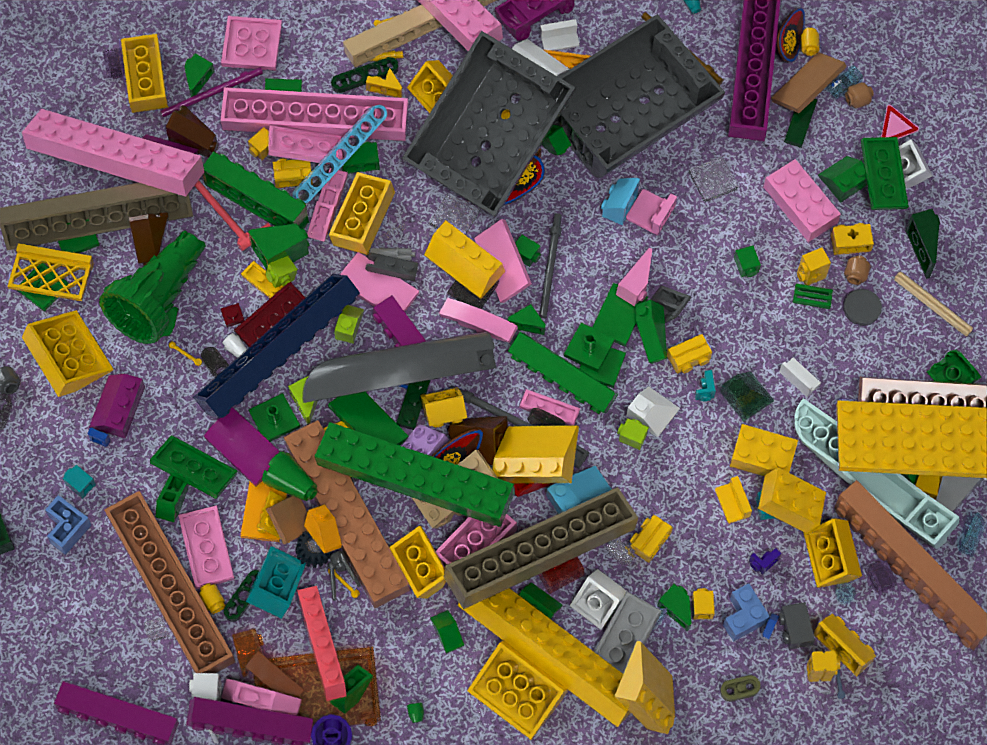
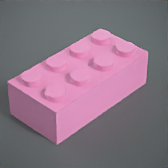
M796 159L766 177L763 188L808 242L838 224L841 213Z
M506 514L500 528L468 517L436 550V553L445 567L454 561L513 535L517 531V522Z

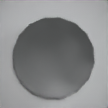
M858 289L848 294L844 301L843 310L850 322L866 326L877 321L881 314L882 304L875 293L866 289Z

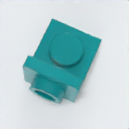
M712 370L704 371V376L701 378L702 389L696 390L695 400L706 402L715 397L716 391Z

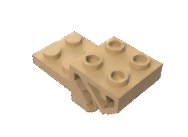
M479 450L473 451L458 464L459 466L498 478ZM412 498L432 528L437 529L446 525L452 520L454 514L462 515Z

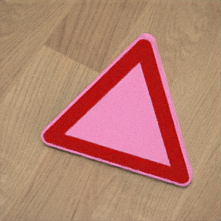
M887 106L881 137H898L900 139L919 131V127L893 106Z

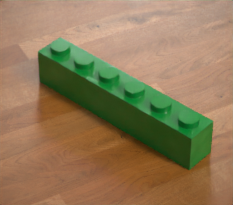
M519 332L508 350L512 354V359L519 363L521 361L528 364L527 368L534 373L539 371L544 374L543 379L550 383L556 382L559 384L558 388L567 394L570 391L575 395L574 399L582 404L587 402L592 405L590 409L598 414L601 412L607 413L618 396L617 392L525 333Z

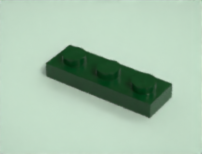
M431 380L408 385L396 422L400 427L411 430L416 428L423 407L420 395L427 394Z

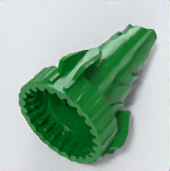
M182 231L171 244L166 246L157 257L154 255L143 268L139 267L133 275L115 280L106 286L99 298V305L108 321L122 334L139 343L151 344L157 342L162 337H169L175 327L179 311L177 307H173L174 304L172 303L182 292L180 288L188 280V274L198 263L196 260L205 249V242L200 241L193 234L187 233V231Z

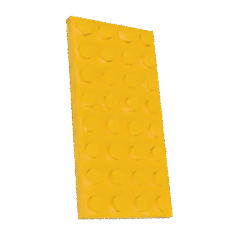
M837 400L839 471L987 478V408Z

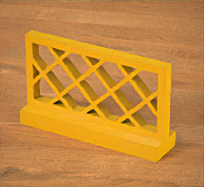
M18 243L16 248L17 255L7 286L8 289L76 301L83 300L90 271L94 266L92 256ZM22 259L28 260L31 265L21 269L19 263ZM41 263L47 264L49 268L41 273L36 268ZM60 266L66 267L68 271L60 276L55 272V269ZM34 268L38 275L28 280L24 273ZM79 269L85 270L84 276L79 279L73 274ZM52 271L56 278L47 283L43 276ZM21 275L26 280L21 285L14 284L15 279ZM71 275L75 281L65 286L61 279ZM41 278L44 285L39 288L33 287L31 283ZM59 281L63 288L58 291H52L50 286ZM78 285L80 288L79 295L71 294L68 289Z

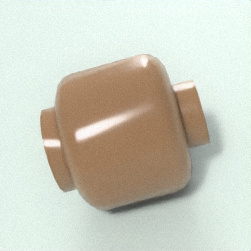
M864 82L849 86L847 92H845L847 104L855 109L869 105L874 96L872 87H868Z
M863 256L848 259L844 271L847 281L854 285L866 282L871 265Z

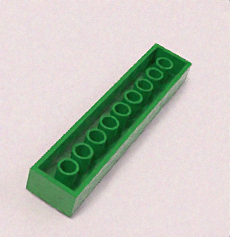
M329 422L314 456L318 466L500 528L515 494L513 483Z

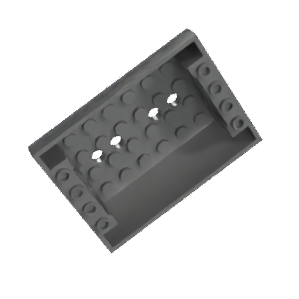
M657 14L559 76V78L573 85L576 90L554 125L561 126L572 144L570 146L572 151L594 177L601 178L720 101L724 97L725 91ZM656 88L663 89L664 93L656 94L654 90ZM645 97L648 98L650 102L647 104H643L640 102V99ZM617 116L621 120L614 123L611 121V117ZM604 126L606 130L604 132H598L596 130V127Z
M481 31L402 159L487 213L497 217L576 88ZM519 94L521 97L520 101L515 104L512 103V96ZM504 110H510L511 112L508 119H502L501 117ZM489 141L491 143L490 149L483 151L482 144ZM475 157H480L481 164L474 167L472 160Z

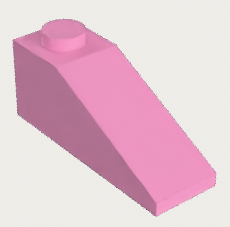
M648 248L618 284L616 295L633 306L639 301L642 302L647 296L646 288L652 256L651 248Z

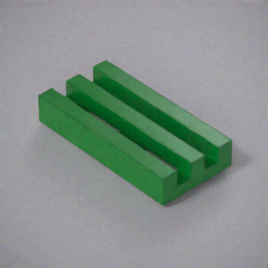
M795 284L793 303L830 309L833 290ZM797 296L826 300L827 302L797 298Z

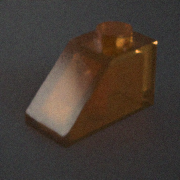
M256 629L232 635L243 677H247L250 673L244 667L257 651L262 653L260 646H263L264 643L262 635H257Z

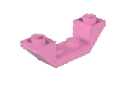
M227 678L221 695L223 699L254 708L296 716L302 699Z

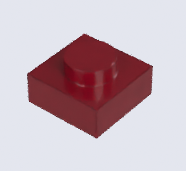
M239 303L221 308L227 328L244 322Z

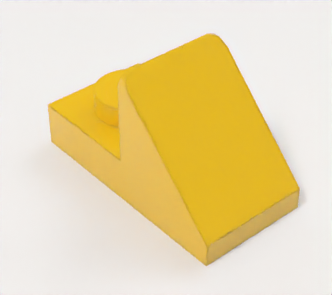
M390 68L386 80L378 76L367 77V91L402 98V86Z

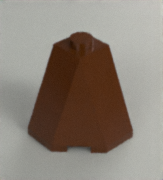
M182 105L179 108L180 111H173L166 125L169 141L198 149V154L209 158L213 152L217 151L219 146L216 134L186 106Z
M168 212L159 213L160 215L146 214L129 217L138 264H143V267L154 255L157 257L161 251L169 219Z
M507 416L465 418L460 423L450 424L448 428L450 441L469 430L481 429L483 437L478 450L486 462L493 465L496 452L508 428Z

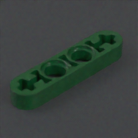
M387 57L338 74L331 80L332 89L336 93H343L366 85L368 76L386 78L390 68L387 64L393 66L391 70L396 74L399 69L398 61L393 57ZM371 69L378 70V74L374 76L370 75L368 72ZM354 75H359L362 77L361 80L357 82L353 81L351 78ZM340 81V83H342V86L339 87L337 82Z

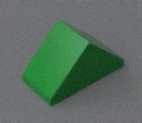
M531 304L508 317L509 322L518 326L517 330L545 335L546 324Z
M448 610L430 617L446 654L464 646L457 623Z

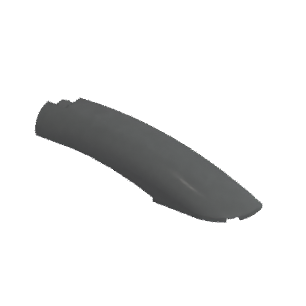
M485 331L329 359L316 366L306 379L303 387V403L496 368L493 349H495L491 335Z

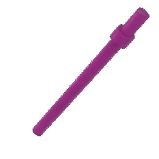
M261 67L248 73L245 71L232 80L165 108L160 112L163 117H166L175 110L179 111L182 105L188 107L223 92L224 87L232 88L241 83H248L251 81L250 79L263 74Z

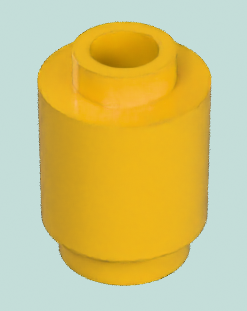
M806 28L801 34V51L807 56H813L820 50L819 33L815 28Z
M208 583L200 588L201 592L198 595L211 614H216L224 609L225 600L215 584L211 585Z

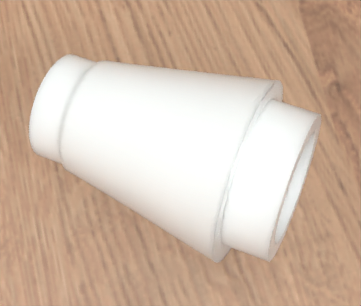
M234 333L230 334L222 342L225 346L224 348L237 358L247 350L239 335Z

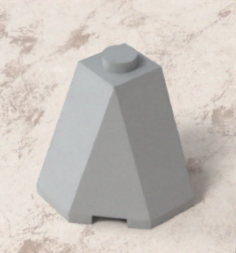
M943 476L936 501L954 513L984 479Z

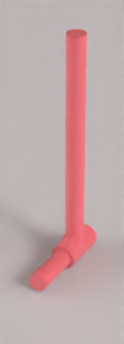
M198 180L194 185L195 188L239 237L238 247L242 251L250 247L248 232L244 233ZM266 223L261 228L271 227V225Z

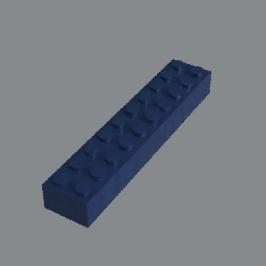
M332 274L193 398L207 415L216 418L227 416L230 413V409L234 405L240 404L245 399L244 396L255 391L263 379L266 380L273 374L272 371L283 366L291 354L294 355L299 352L300 346L305 342L311 341L319 329L322 330L327 327L328 321L333 317L339 316L346 305L354 303L360 292L347 275Z

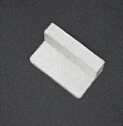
M576 19L540 25V36L544 50L556 51L579 47Z
M792 358L787 363H782L779 372L806 397L820 386L821 382L795 358Z

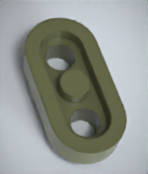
M752 675L727 680L722 684L720 694L724 700L729 702L753 697L760 690V681ZM751 684L753 686V689L748 690L746 688V685ZM732 689L734 694L729 695L727 690Z

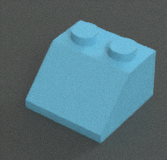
M639 178L618 179L616 185L612 184L609 190L610 196L608 200L605 199L601 206L603 210L602 217L623 225L626 215L638 196Z

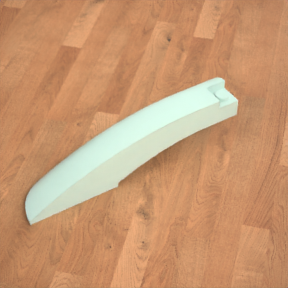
M803 398L796 409L794 418L795 429L800 440L849 485L857 480L902 526L935 549L944 545L947 537L958 526L959 516L927 495L901 474L839 471L837 421Z

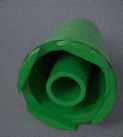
M282 451L275 455L268 463L270 465L268 472L266 470L263 472L262 481L268 487L304 501L312 500L317 495L316 483L288 452Z

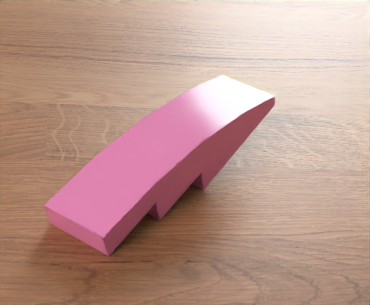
M338 170L323 186L307 232L308 238L325 242L346 184L347 172Z
M447 298L439 312L441 317L457 321L460 326L476 330L477 333L487 331L492 338L508 343L511 342L518 329L517 325L501 317Z

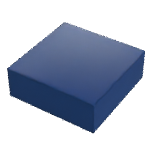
M90 427L87 433L90 441L108 447L110 443L108 434Z
M771 614L763 632V637L770 639L779 618L778 615Z

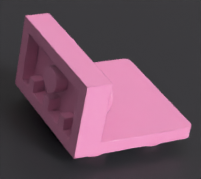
M642 189L626 215V220L659 235L676 206L677 196L670 193L667 199H663Z

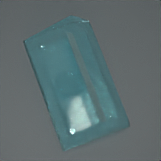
M975 513L959 549L961 553L970 557L974 556L986 527V522L980 513Z

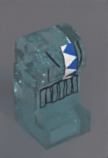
M852 65L845 73L836 77L826 88L835 99H838L845 95L848 87L861 83L864 76Z

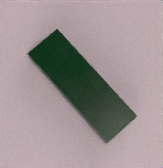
M814 98L800 113L794 111L784 143L802 148L818 99Z

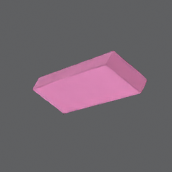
M527 389L519 406L521 409L568 426L575 425L580 412L578 407Z

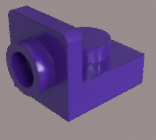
M775 548L772 552L767 551L761 559L753 553L749 559L751 562L750 566L756 572L760 571L763 575L780 560L782 553Z

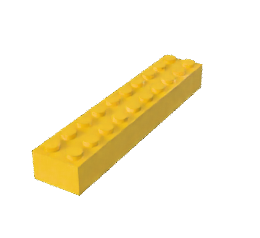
M510 588L465 609L462 608L460 603L458 604L462 610L615 726L619 727L630 715L631 712L615 697L623 673Z

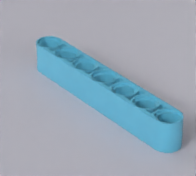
M382 105L370 107L293 191V198H299L298 193L304 190L307 196L303 201L305 203L310 202L386 119V108ZM376 108L381 111L379 119L375 118L373 114ZM363 122H366L369 126L367 132H363L361 129ZM351 135L356 138L354 146H351L348 141ZM338 149L344 152V157L341 160L336 157ZM325 163L331 165L329 173H326L323 169ZM314 176L319 179V184L316 187L311 184V179Z

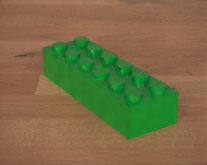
M213 152L203 164V179L207 187L273 226L297 224L302 229L309 223L307 207L304 201L291 197L283 189L279 190L270 181L260 179L256 173L248 172L239 163L229 161L225 155Z

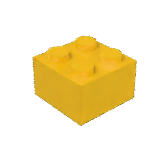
M458 387L420 395L424 415L429 426L434 428L441 427L444 423H460L463 419L467 418L464 398Z

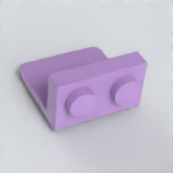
M420 424L413 430L402 446L432 456L437 450L447 444L449 439L445 434Z

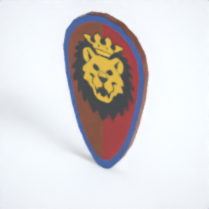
M803 8L792 11L778 30L777 47L781 58L785 62L795 61L801 47V34L805 25Z
M536 155L533 157L503 206L517 201L540 185L544 179L545 166Z
M477 428L460 434L437 450L432 457L458 465L473 451L479 449L483 437L482 430Z

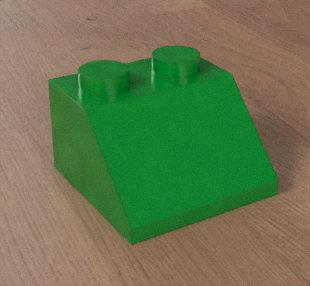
M849 156L844 157L818 174V177L840 203L867 186L864 163Z

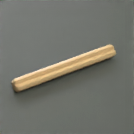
M899 272L895 276L894 280L963 335L968 336L972 332V326L903 272Z

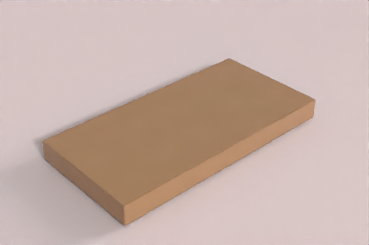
M818 52L771 97L772 102L800 113L846 68V63Z

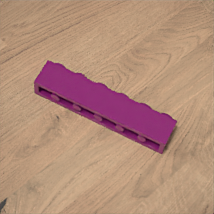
M62 681L54 701V705L58 709L57 711L61 714L69 715L72 713L77 715L76 718L88 722L90 719L96 721L95 724L100 727L107 728V726L115 728V731L122 734L130 732L134 734L135 738L140 740L148 738L153 740L152 743L156 745H171L179 725L177 718Z
M194 697L189 701L186 726H191L196 731L207 729L212 730L214 734L230 733L235 738L252 737L253 741L262 742L268 740L274 745H283L284 743L308 745L311 742L313 724L312 718Z

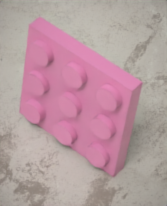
M228 16L221 60L222 67L247 69L261 67L262 70L276 71L282 20Z

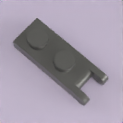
M376 253L368 254V259L374 261V264H366L365 269L367 271L415 282L418 268L417 262Z

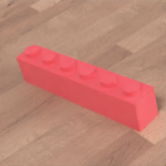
M313 586L297 590L299 605L326 701L346 697L344 678L318 588Z

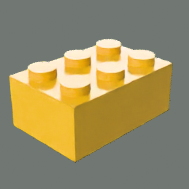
M742 424L730 467L764 477L778 467L789 473L798 440Z
M778 467L765 475L758 509L808 533L820 526L826 492Z

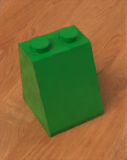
M297 224L265 227L248 231L251 248L266 270L269 263L289 256L294 263L309 254L308 235L304 228L300 229Z

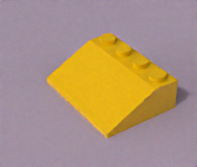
M77 310L27 324L22 339L58 397L74 393L113 371V367Z
M508 426L494 457L493 472L498 479L510 483H572L579 426Z
M502 641L498 644L467 691L531 740L569 690L505 641Z
M637 641L615 697L646 729L668 734L675 718L673 676L641 641Z

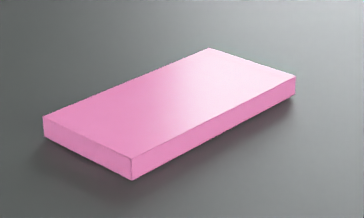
M270 125L268 130V155L319 163L342 139V136ZM338 149L336 157L340 160L343 158V153L341 149Z
M499 220L474 238L476 244L499 260L504 266L505 273L493 285L501 303H505L532 284L506 220Z
M357 252L340 275H347L360 292L358 297L375 307L393 295L405 312L419 295V290L400 278L367 271L365 269L366 264H374V262Z
M217 505L178 515L195 588L200 589L208 583L216 585L235 580Z

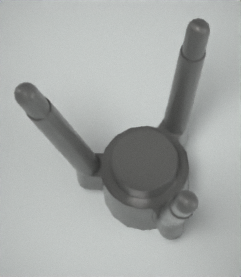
M344 551L333 553L330 556L331 562L328 563L333 601H336L334 569L338 572L347 569L358 587L361 586Z

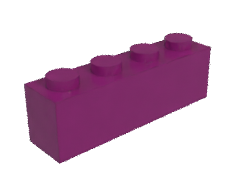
M393 295L373 307V319L378 325L381 324L383 326L384 334L389 340H393L395 343L394 347L426 342Z

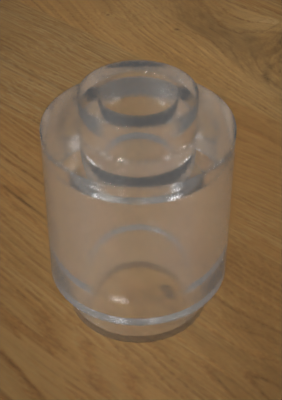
M616 538L611 540L606 547L608 554L622 566L625 564L630 565L636 557L634 555L635 550L622 539Z

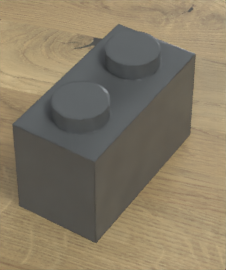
M806 602L782 606L780 613H778L779 624L784 626L783 640L785 644H788L789 650L812 646L815 638Z

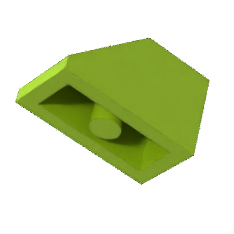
M346 305L343 308V312L339 315L334 330L335 339L354 344L364 309Z
M307 376L289 385L288 388L304 420L309 424L318 401L303 403V387L308 378Z

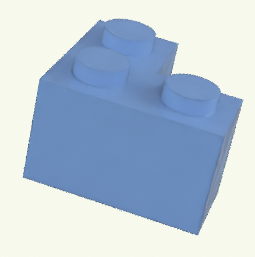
M58 495L45 509L48 517L57 523L47 537L54 547L66 555L91 527V523L87 516Z
M749 583L732 592L730 601L737 612L725 618L723 626L734 642L767 624L770 616Z

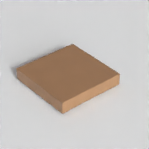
M291 496L266 509L283 544L298 538L300 535L302 536L305 531L308 532L304 527L307 510L301 499Z

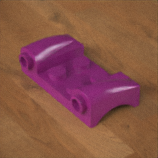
M507 0L495 7V16L517 41L526 40L530 36L531 25L556 10L561 14L570 13L574 9L575 0Z

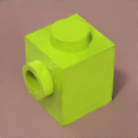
M289 256L269 263L265 274L267 280L277 288L294 281L298 269Z
M627 418L625 424L621 423L617 434L620 435L619 442L640 450L648 434L649 427L642 425L639 420Z

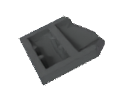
M661 285L651 300L664 306L665 323L679 316L691 297Z

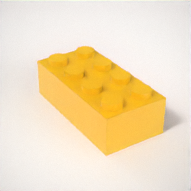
M157 34L121 39L131 112L168 108Z
M359 172L356 173L329 233L333 246L368 255L395 194L390 180Z

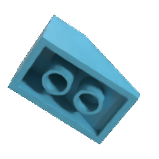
M594 466L574 474L572 483H555L547 488L546 496L558 514L612 489L597 467Z

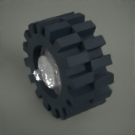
M305 531L302 536H299L295 552L297 559H301L302 564L307 562V567L313 564V568H316L317 564L321 567L323 563L326 564L332 551L324 554L309 532Z

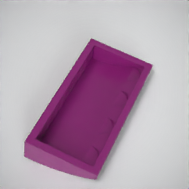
M233 407L227 416L219 418L204 435V438L255 487L262 482L264 470L268 472L270 460L280 453L274 445Z

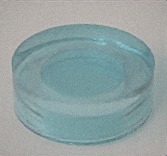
M848 583L840 584L835 591L836 599L843 604L852 602L856 594L854 587Z

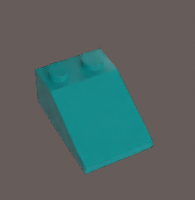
M270 546L246 602L282 619L292 602L306 562L302 564L301 560Z

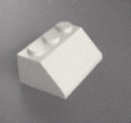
M529 39L519 42L512 47L516 52L558 77L570 70Z

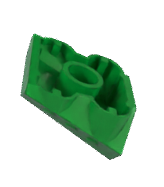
M957 349L949 351L944 359L935 363L926 371L934 381L973 384L982 377Z

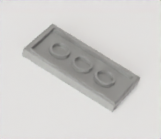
M626 592L594 652L624 674L636 642L641 641L645 645L662 610Z

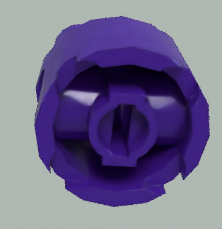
M331 714L323 716L314 724L311 738L313 745H352L353 733L345 719Z

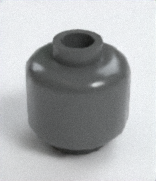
M0 367V394L10 395L15 393L20 385L19 376L12 367Z

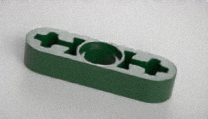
M253 570L246 576L224 607V615L228 621H238L249 607V603L239 599V594L243 591L250 592L251 588L249 587L253 583L251 578H256L259 570ZM236 600L238 604H240L236 609L238 614H233L232 616H229L230 613L228 610H233L236 607V603L234 602Z

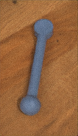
M838 670L836 675L839 691L837 697L843 699L845 692L842 690L840 671Z

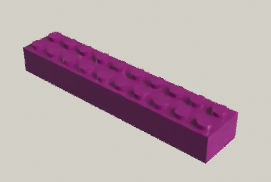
M743 0L728 137L765 141L781 0Z

